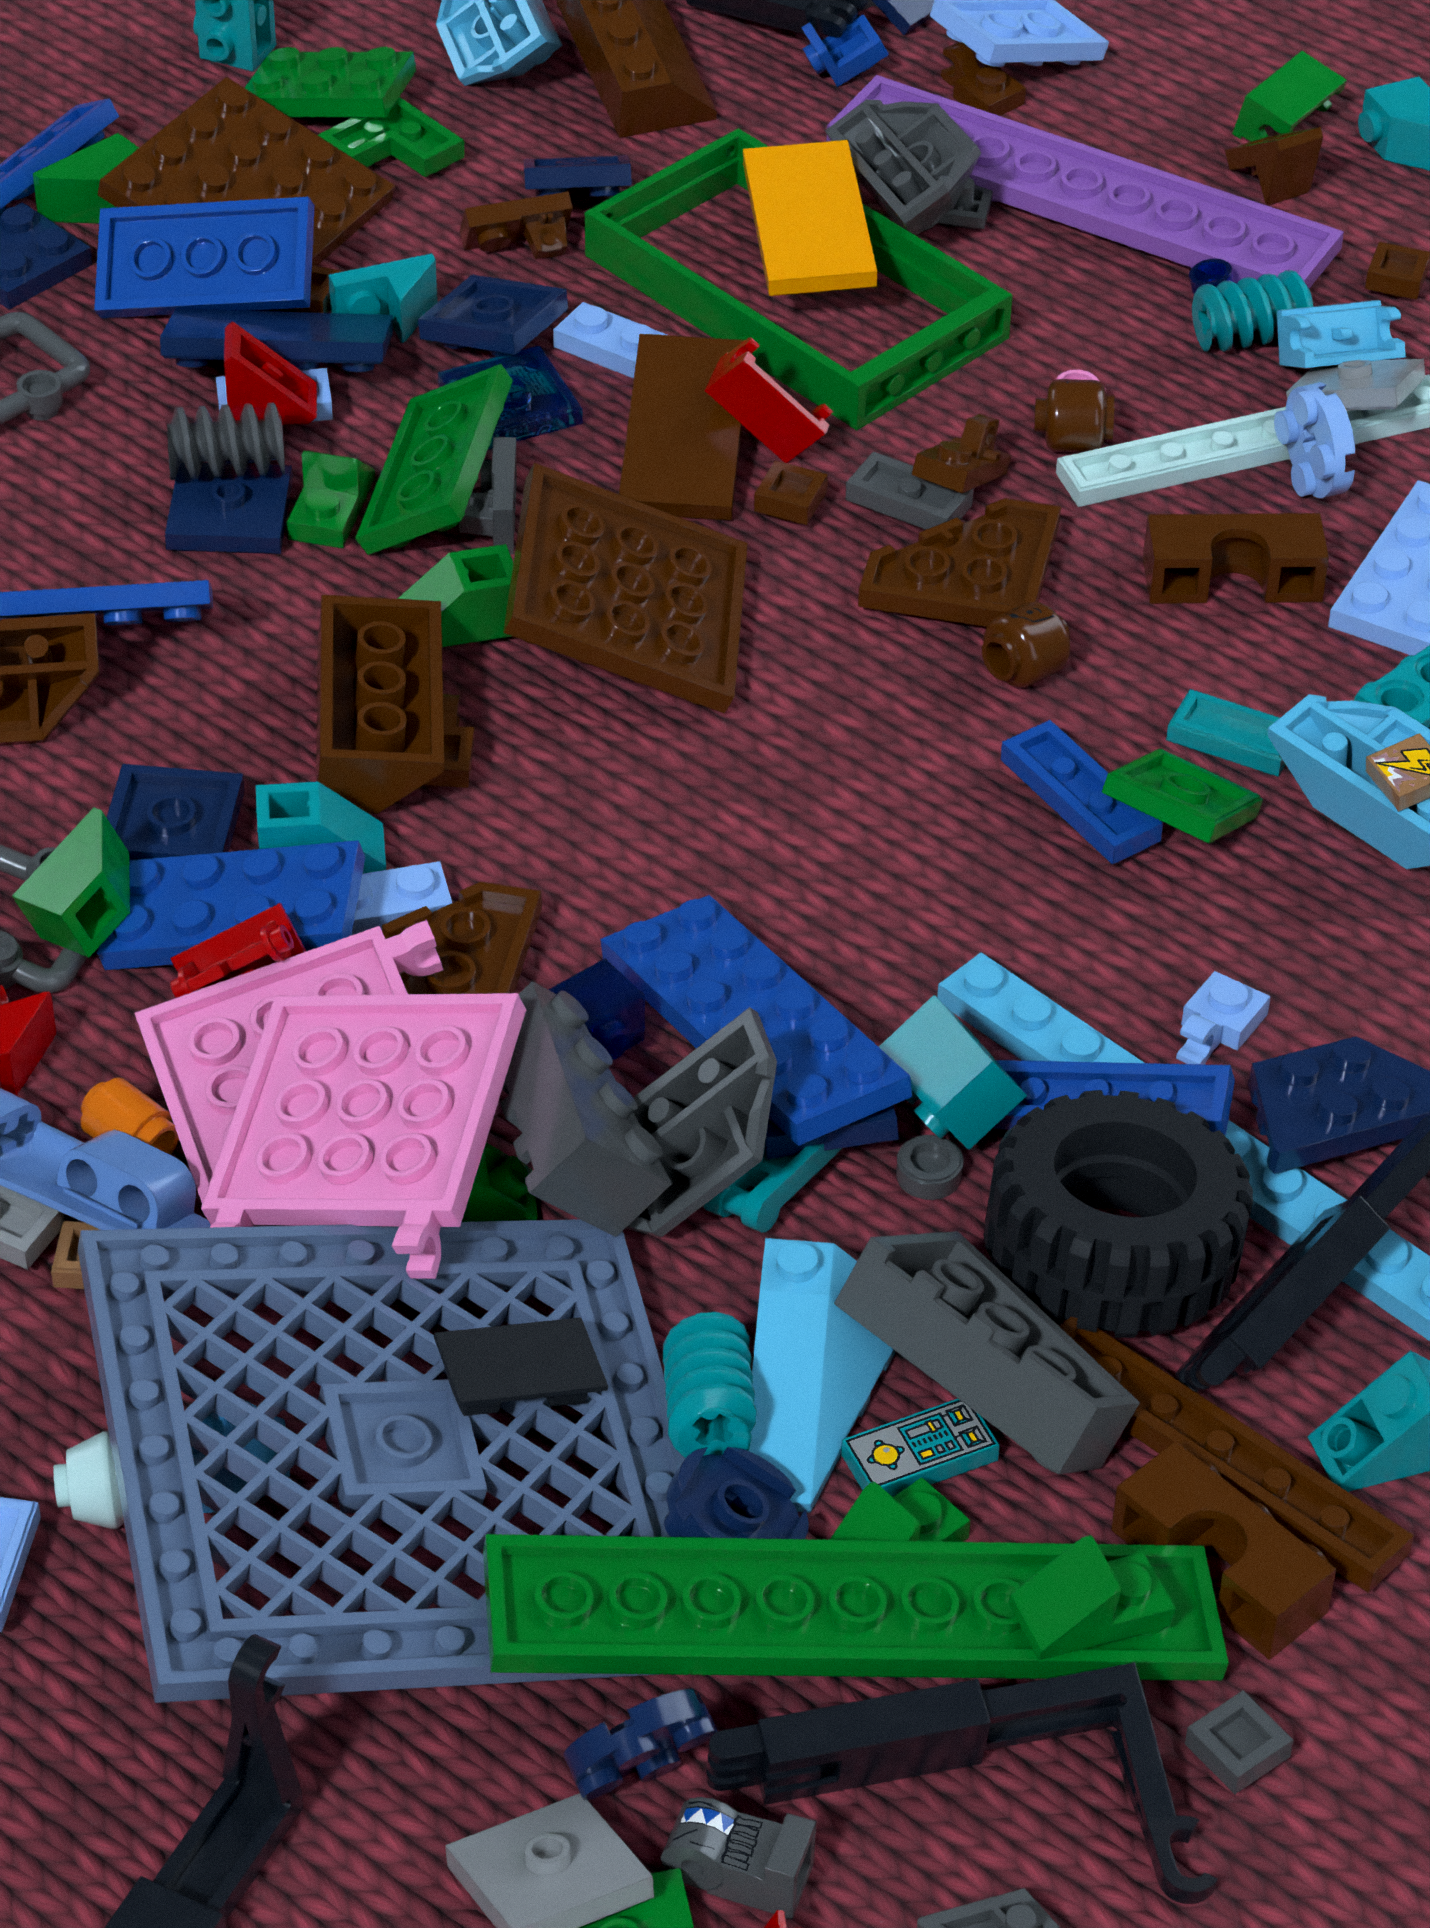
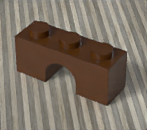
M1320 513L1147 515L1143 564L1149 604L1207 603L1210 580L1217 575L1225 573L1243 574L1257 581L1263 590L1265 603L1323 602L1329 555Z
M1177 1441L1117 1486L1111 1531L1127 1544L1204 1546L1206 1554L1219 1557L1231 1565L1222 1575L1217 1606L1219 1619L1268 1660L1275 1657L1328 1613L1336 1568L1328 1562L1324 1554L1315 1546L1303 1543L1278 1523L1264 1505L1258 1501L1248 1499L1223 1479L1218 1470L1209 1461L1197 1458Z

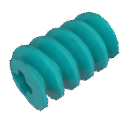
M1285 270L1279 273L1278 277L1270 273L1264 274L1258 280L1245 277L1239 280L1237 284L1229 280L1223 281L1218 284L1217 288L1213 285L1205 284L1197 289L1193 298L1192 319L1195 334L1204 352L1209 351L1212 345V338H1215L1221 351H1229L1232 349L1233 334H1235L1242 348H1249L1254 338L1253 331H1256V335L1262 344H1270L1274 336V327H1276L1278 333L1277 310L1313 307V300L1304 280L1297 272L1292 270Z
M719 1312L698 1313L683 1319L670 1330L663 1343L668 1435L674 1449L685 1459L693 1451L706 1447L708 1448L703 1456L709 1454L722 1456L727 1447L741 1448L748 1451L752 1438L750 1432L756 1425L757 1410L754 1404L755 1389L752 1385L753 1371L751 1369V1353L749 1351L750 1338L745 1326L733 1316Z

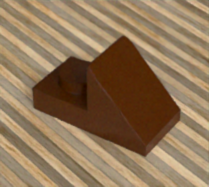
M1321 127L1267 136L1226 149L1225 154L1229 170L1250 167L1251 175H1258L1266 205H1273L1304 195L1309 192L1323 141V133Z

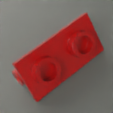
M279 903L171 957L170 959L178 972V977L170 981V986L174 996L177 998L276 962L279 963L287 958L304 953L306 950L282 903Z

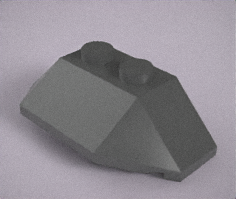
M866 99L825 130L831 141L848 140L855 173L893 221L914 235L931 229L938 223L940 217L955 206L982 154L978 146L938 103L901 101L884 105L881 100Z
M752 1008L746 1009L633 1097L638 1107L633 1113L640 1126L649 1132L660 1145L663 1155L659 1160L672 1184L625 1229L661 1238L762 1161L777 1060L759 1014Z

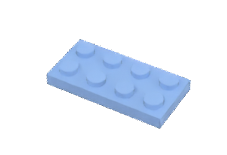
M1418 480L1331 608L1328 627L1408 655H1416L1430 645L1429 483Z

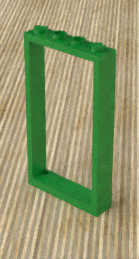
M739 128L585 212L586 257L712 338L746 340L752 337L760 344L752 353L756 358L755 364L817 406L826 404L833 411L831 415L856 431L1009 339L1013 294L863 203L877 271L947 313V315L851 372L641 239V237L735 185H739L748 191L743 167V149L769 146Z

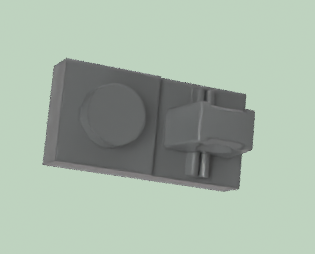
M493 437L492 460H484L481 466V493H471L465 509V515L458 523L460 533L489 536L493 538V546L506 544L510 555H514L517 487L516 437Z

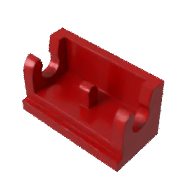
M750 337L731 352L725 353L720 357L705 388V392L784 463H788L826 434L829 424L825 419L833 411L826 404L819 405L811 412L807 411L754 363L756 358L752 353L760 344Z

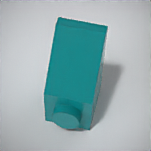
M1418 76L1365 89L1363 109L1358 117L1359 133L1364 141L1368 142L1386 161L1430 171V87Z

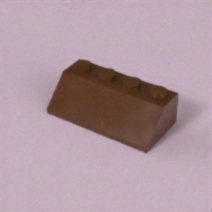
M556 0L619 138L716 120L717 111L663 0Z
M321 595L317 646L316 782H320L368 814H378L437 777L444 770L441 601Z

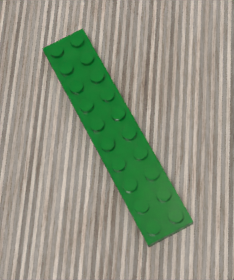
M486 1534L483 1562L490 1673L1049 1679L1135 1662L1140 1680L1223 1681L1229 1662L1204 1546L1097 1544L1107 1561L1144 1552L1176 1608L1170 1627L1038 1660L1008 1604L1009 1597L1012 1592L1073 1544Z

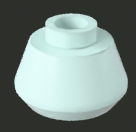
M103 1431L67 1449L66 1463L53 1466L56 1502L58 1508L71 1506L74 1520L110 1529H118L124 1523L109 1432Z

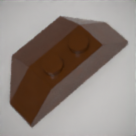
M95 613L0 619V746L44 743L100 675Z

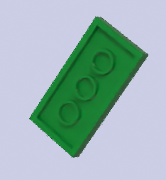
M502 364L409 400L355 537L367 555L389 547L392 549L401 548L414 538L435 530L439 532L447 531L463 519L465 509L474 485L478 480L479 471L486 452L491 445L493 433L513 382Z

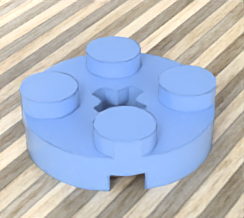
M1322 382L1294 388L1288 396L1286 409L1276 412L1274 418L1277 438L1283 445L1287 444L1292 463L1291 481L1295 492L1300 497L1313 495L1316 498H1325L1342 494L1350 488L1354 479L1355 470L1345 472V456L1355 453L1352 426L1341 399L1336 393L1325 395L1322 390L1327 385Z

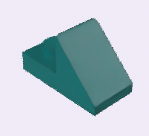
M433 253L328 275L331 313L393 315V329L401 343H404L418 327V318L437 304L436 259Z

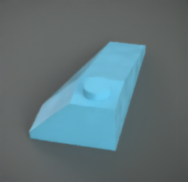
M765 1238L752 1368V1385L755 1389L754 1404L757 1415L756 1425L750 1432L752 1438L748 1451L770 1462L789 1479L796 1489L790 1500L796 1507L797 1512L806 1510L807 1513H811L841 1457L842 1439L847 1438L857 1417H862L870 1402L871 1391L882 1370L886 1371L895 1355V1350L834 1304L857 1260L834 1243Z

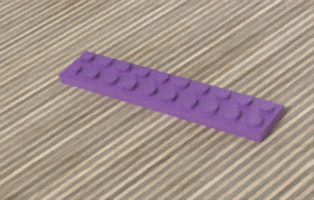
M876 75L827 125V128H829L866 99L881 100L884 105L901 101L938 103L980 149L982 154L969 178L974 180L975 185L992 190L993 202H1001L1028 211L1034 216L1077 228L1083 233L1101 236L1124 244L1130 249L1141 250L1171 260L1179 266L1191 267L1220 277L1224 281L1229 280L1238 283L1239 280L1245 277L1258 280L1260 276L1268 273L1278 277L1279 273L1285 270H1292L1297 272L1308 288H1310L1342 249L1344 231ZM827 135L826 142L831 141Z

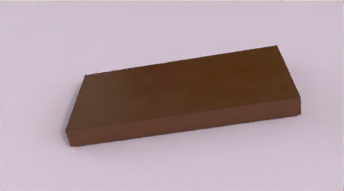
M654 334L639 335L619 495L677 517L732 520L742 424L705 392V388L720 357L725 353L731 352L745 340Z

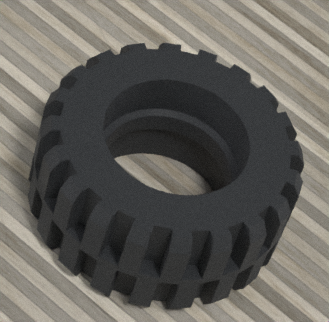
M1102 1090L1084 1091L1077 1099H1070L1068 1095L1051 1099L1044 1105V1110L1037 1106L1020 1118L1017 1124L1006 1132L999 1143L998 1154L995 1155L985 1218V1248L992 1257L991 1263L1058 1324H1060L1062 1319L1067 1320L1072 1316L1078 1318L1077 1329L1095 1333L1097 1328L1114 1331L1115 1338H1134L1138 1331H1150L1152 1336L1170 1333L1176 1328L1178 1322L1186 1327L1207 1315L1208 1310L1211 1311L1220 1305L1228 1296L1231 1285L1236 1282L1253 1204V1188L1249 1183L1250 1175L1242 1158L1238 1153L1234 1154L1235 1149L1223 1133L1220 1130L1212 1133L1209 1130L1210 1126L1207 1120L1193 1111L1186 1115L1176 1110L1175 1103L1159 1097H1157L1155 1102L1140 1099L1137 1092L1120 1090L1118 1096L1103 1095ZM1094 1208L1124 1210L1141 1217L1118 1216Z

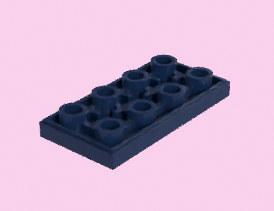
M175 309L160 336V356L175 358L176 364L182 367L206 366L209 364V359L224 360L225 327L233 321L299 370L317 369L319 362L341 363V368L350 372H366L373 370L375 364H381L384 361L393 335V315Z

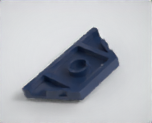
M1357 1036L1252 1063L1247 1083L1251 1101L1258 1108L1256 1121L1260 1135H1267L1270 1148L1267 1164L1274 1174L1403 1139L1423 1118L1430 1116V1071Z

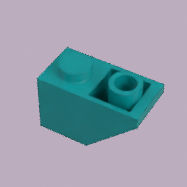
M320 782L256 785L259 849L359 840L365 855L362 874L386 870L384 827L381 821Z
M1410 1350L1307 1436L1332 1482L1350 1492L1430 1471V1360Z

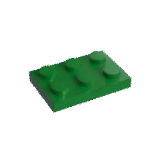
M284 47L276 49L267 55L245 86V89L288 117H387L417 69L414 52H395L390 47H378L368 52H347L346 49L341 47H331L320 52H299L296 48Z

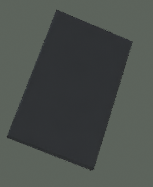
M581 1317L436 1332L434 1334L450 1387L464 1416L499 1412L501 1402L546 1397L551 1406L585 1403L589 1392L607 1391L608 1389L607 1381Z

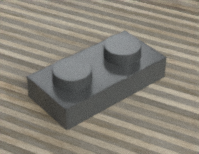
M873 451L846 482L845 500L927 530L956 517L961 520L972 507L973 489L960 493L912 475L914 466Z

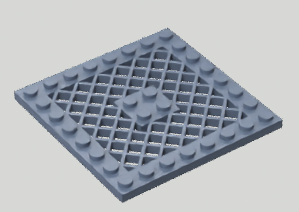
M581 1219L462 1222L460 1227H441L440 1229L441 1260L436 1279L410 1278L406 1272L410 1254H396L392 1247L399 1227L347 1224L81 1230L78 1255L155 1703L230 1699L228 1679L233 1661L244 1642L253 1634L282 1645L277 1660L270 1665L265 1675L285 1684L281 1696L661 1675L490 1673L486 1594L484 1593L477 1600L452 1584L457 1576L463 1572L485 1586L483 1554L481 1553L484 1549L486 1534L528 1535L509 1522L517 1512L544 1528L539 1535L670 1537L664 1526V1519L669 1512L666 1494L671 1479L685 1458L674 1449L668 1435L664 1373L623 1231L614 1237ZM532 1295L555 1310L548 1317H545L523 1302ZM466 1297L488 1312L481 1319H478L457 1306V1304ZM398 1298L420 1312V1314L413 1321H410L389 1306ZM332 1301L351 1313L352 1316L343 1324L321 1310V1308L327 1302ZM262 1302L284 1317L278 1323L272 1325L252 1312V1310ZM193 1304L214 1319L206 1327H202L182 1313ZM582 1318L607 1381L608 1389L607 1391L589 1392L585 1403L568 1404V1406L584 1415L576 1424L550 1409L552 1406L546 1397L501 1402L500 1408L516 1417L507 1427L487 1414L464 1416L455 1400L449 1380H447L446 1370L434 1335L429 1333L436 1324L449 1331L501 1326L504 1321L512 1325ZM371 1326L393 1341L383 1349L362 1336L361 1333ZM300 1328H303L324 1343L317 1350L313 1351L292 1336ZM231 1330H234L253 1342L254 1345L246 1353H243L224 1341L223 1338ZM171 1337L184 1345L175 1355L173 1353ZM411 1351L432 1364L433 1367L424 1375L401 1359ZM342 1353L363 1366L364 1369L354 1377L332 1362ZM273 1355L295 1369V1371L284 1379L262 1364ZM202 1357L225 1371L215 1382L192 1368ZM312 1381L321 1386L318 1400L303 1391ZM243 1383L266 1399L255 1408L233 1394V1392ZM181 1391L195 1400L185 1410ZM284 1409L307 1425L298 1434H295L273 1419ZM214 1412L224 1417L236 1427L224 1437L202 1421ZM599 1425L604 1442L591 1434ZM533 1428L557 1444L548 1453L523 1436ZM323 1436H325L328 1454L314 1446ZM253 1438L277 1453L267 1464L243 1449ZM475 1438L488 1445L480 1455L478 1454ZM191 1446L206 1455L196 1466L194 1465ZM574 1454L597 1468L598 1471L589 1479L564 1462ZM505 1456L530 1473L520 1482L495 1465ZM294 1465H297L319 1480L309 1491L285 1476ZM223 1467L247 1482L237 1494L213 1479ZM613 1480L615 1481L619 1497L606 1490ZM545 1483H548L570 1497L571 1500L562 1509L537 1493V1491ZM335 1492H337L340 1511L326 1502ZM486 1492L502 1501L493 1512L483 1506ZM264 1494L289 1509L279 1521L254 1506ZM202 1503L217 1512L206 1524ZM589 1509L614 1526L606 1535H603L578 1518ZM415 1510H426V1511H425L423 1514H420V1513H418V1512L415 1511ZM344 1513H355V1514L350 1518V1517H348L347 1515H345ZM448 1515L474 1531L465 1542L439 1526ZM377 1518L403 1534L393 1545L367 1529ZM306 1521L331 1536L321 1548L296 1533ZM234 1524L259 1540L248 1552L223 1536ZM421 1545L446 1562L434 1572L409 1555ZM348 1548L374 1564L364 1576L338 1560ZM276 1551L301 1567L291 1579L265 1563ZM212 1560L228 1570L217 1583ZM390 1575L416 1591L415 1595L407 1603L402 1602L380 1587ZM318 1579L344 1595L334 1607L307 1591ZM245 1582L271 1598L260 1611L234 1595ZM432 1603L440 1607L427 1609ZM360 1607H363L364 1609H366V1610L369 1611V1612H356V1611H357ZM288 1610L295 1614L291 1616H283Z

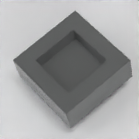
M1242 1690L1188 1726L1185 1745L1234 1794H1237L1290 1758L1293 1739Z

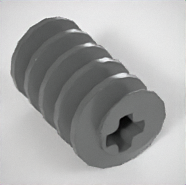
M274 402L267 403L262 419H258L251 403L244 404L240 420H235L228 404L222 405L217 421L213 422L205 405L198 407L194 422L189 423L182 407L175 408L171 423L167 424L170 480L176 479L180 463H185L191 479H198L203 462H208L214 478H221L226 461H231L237 477H243L249 460H254L260 476H266L271 460L277 459L281 471L285 475L282 418Z

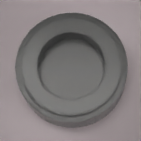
M922 1135L906 1141L899 1149L896 1178L900 1187L908 1194L920 1199L936 1200L951 1195L961 1184L963 1156L960 1149L946 1138L940 1139L935 1135Z

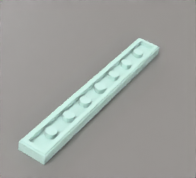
M1430 374L1425 375L1426 378L1396 409L1347 411L1355 444L1429 428ZM1286 407L1057 458L1056 474L1076 505L1082 507L1288 460L1290 457L1287 444L1283 445L1280 443L1274 427L1276 412L1285 410Z

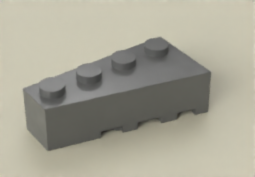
M532 981L519 993L526 1008V1013L502 1088L508 1096L500 1103L505 1119L522 1132L513 1142L518 1159L526 1165L530 1161L532 1162L534 1170L525 1178L529 1194L616 1237L672 1184L659 1160L663 1152L654 1137L640 1126L633 1113L638 1108L637 1103L632 1095L621 1084L616 1082L609 1069L613 1064V1060L608 1051L588 1031L585 1022L589 1017L583 1006L565 991L555 994Z
M958 1231L870 1237L834 1302L837 1307L1032 1454L1033 1458L1041 1466L1058 1475L1101 1469L1140 1404L1134 1396Z

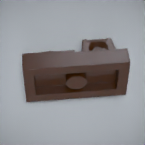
M569 192L465 208L460 228L464 251L480 248L484 252H494L504 249L510 243H515L518 239L526 238L535 259L565 255L567 249L566 231L573 209Z
M978 414L972 418L969 417L961 438L955 437L951 441H942L939 445L917 453L912 475L964 493L1007 474L1011 455L994 449L999 420L984 414Z

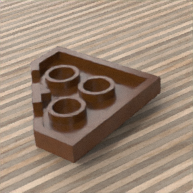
M1004 498L986 505L985 515L965 523L956 517L919 532L918 542L898 550H895L890 544L874 550L869 554L859 586L858 607L987 627L997 616L1027 602H1039L1060 525L1061 507Z
M478 882L460 890L458 901L431 912L427 906H424L383 924L382 932L385 939L401 934L406 928L427 920L437 945L435 949L442 963L443 970L422 977L412 976L405 971L399 973L407 993H515L542 910V891Z

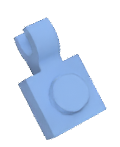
M1214 971L1184 1006L1181 1022L1183 1026L1180 1030V1035L1188 1039L1177 1052L1176 1059L1186 1064L1205 1065L1220 1043L1238 1051L1268 1015L1271 996Z

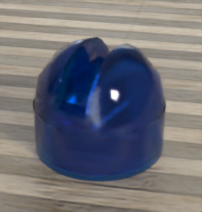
M1222 259L1203 260L1195 264L1189 272L1191 290L1194 295L1197 289L1205 284H1210L1217 288L1218 284L1223 281L1229 280L1234 282L1231 265Z

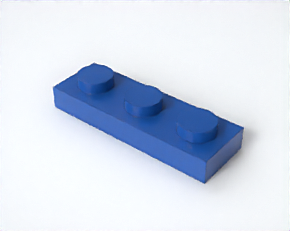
M1051 720L1002 742L1000 760L1112 865L1161 841L1163 823L1102 793L1108 772Z

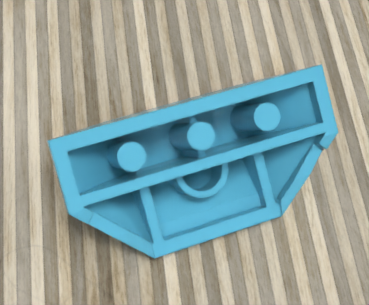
M542 0L441 1L436 27L457 77L464 86L521 76L535 65L545 62L554 51L562 46Z
M1308 694L1268 727L1270 741L1313 808L1405 869L1430 866V798L1398 812L1365 771L1367 756L1420 733L1430 745L1429 728L1396 707L1359 701L1327 702L1325 696Z

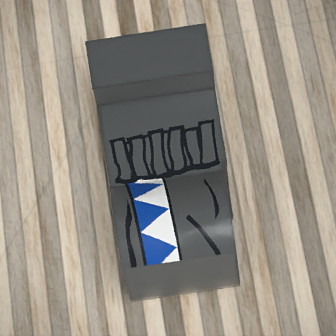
M690 1798L681 1807L661 1855V1861L666 1870L680 1868L684 1883L706 1890L707 1894L773 1914L777 1910L784 1911L786 1918L793 1919L814 1865L816 1821L787 1813L783 1824L737 1812L727 1804L712 1798Z

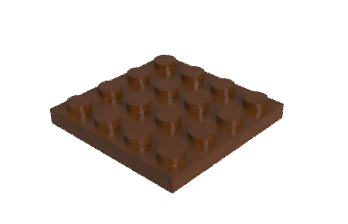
M225 77L101 178L97 195L115 207L309 197L315 205L312 265L318 266L392 201L395 185L230 78Z
M534 463L525 479L503 633L517 637L529 644H536L569 656L581 663L593 665L629 678L638 684L648 685L686 699L693 704L702 705L725 714L735 696L748 543Z

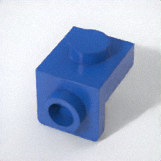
M864 14L856 18L851 24H847V29L841 37L828 36L821 40L810 22L801 27L810 42L809 45L802 49L817 75L827 70L837 87L859 73L867 71L875 63L889 55Z

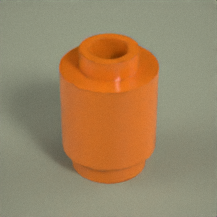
M113 1078L107 1082L96 1084L89 1090L82 1101L81 1128L92 1138L107 1131L117 1130L170 1155L177 1146L179 1137L170 1112L124 1078Z

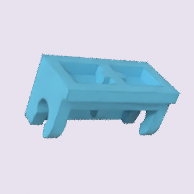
M1381 300L1277 310L1279 364L1290 367L1312 368L1339 365L1340 363L1352 360L1376 361L1405 358V342L1399 338H1392L1390 334V322L1401 319V313L1396 307L1381 306Z

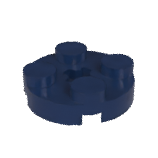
M708 1447L697 1449L686 1457L668 1485L666 1501L669 1512L664 1519V1526L670 1537L806 1539L809 1528L806 1510L799 1517L796 1507L790 1500L796 1489L778 1468L747 1450L727 1447L722 1456L714 1454L703 1456ZM733 1504L743 1510L742 1516L735 1513L730 1506Z
M683 1689L652 1698L627 1709L630 1719L618 1724L611 1730H608L604 1721L572 1742L563 1752V1755L582 1799L591 1800L612 1791L623 1783L622 1777L637 1772L641 1782H648L659 1778L682 1763L677 1751H686L710 1740L712 1735L718 1732L699 1693L696 1694L694 1689Z

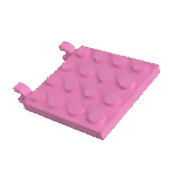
M427 920L406 928L401 934L385 939L379 925L292 956L279 963L276 962L134 1013L202 1204L275 996L408 994L399 973L405 971L412 976L422 977L443 970L442 963L435 949L437 947L436 941ZM498 1101L494 1115L503 1112L500 1101Z
M519 994L275 996L201 1207L211 1225L210 1228L253 1227V1225L302 1226L347 1224L399 1227L392 1247L396 1254H410L406 1267L408 1276L414 1279H436L441 1260L440 1229L441 1227L461 1226L526 1013V1008Z

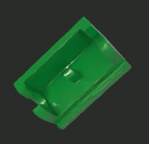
M1301 51L1245 96L1232 134L1239 139L1244 137L1251 142L1269 136L1265 131V128L1271 126L1274 131L1281 134L1293 132L1295 126L1315 110L1321 112L1328 110L1332 106L1328 99L1334 94H1340L1344 90L1347 80L1304 51Z

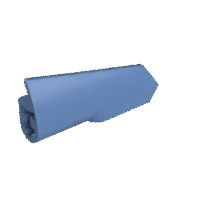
M0 1088L1 1186L100 1230L210 1228L211 1225L206 1218L194 1213L196 1185L191 1172L179 1159L117 1130L107 1131L84 1143L43 1123L38 1106Z

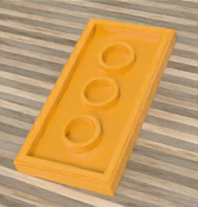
M848 140L743 149V167L769 296L877 286V268Z

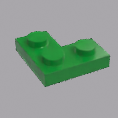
M400 97L387 117H352L318 134L319 137L366 167L392 155L424 177L436 173L465 157L464 139Z

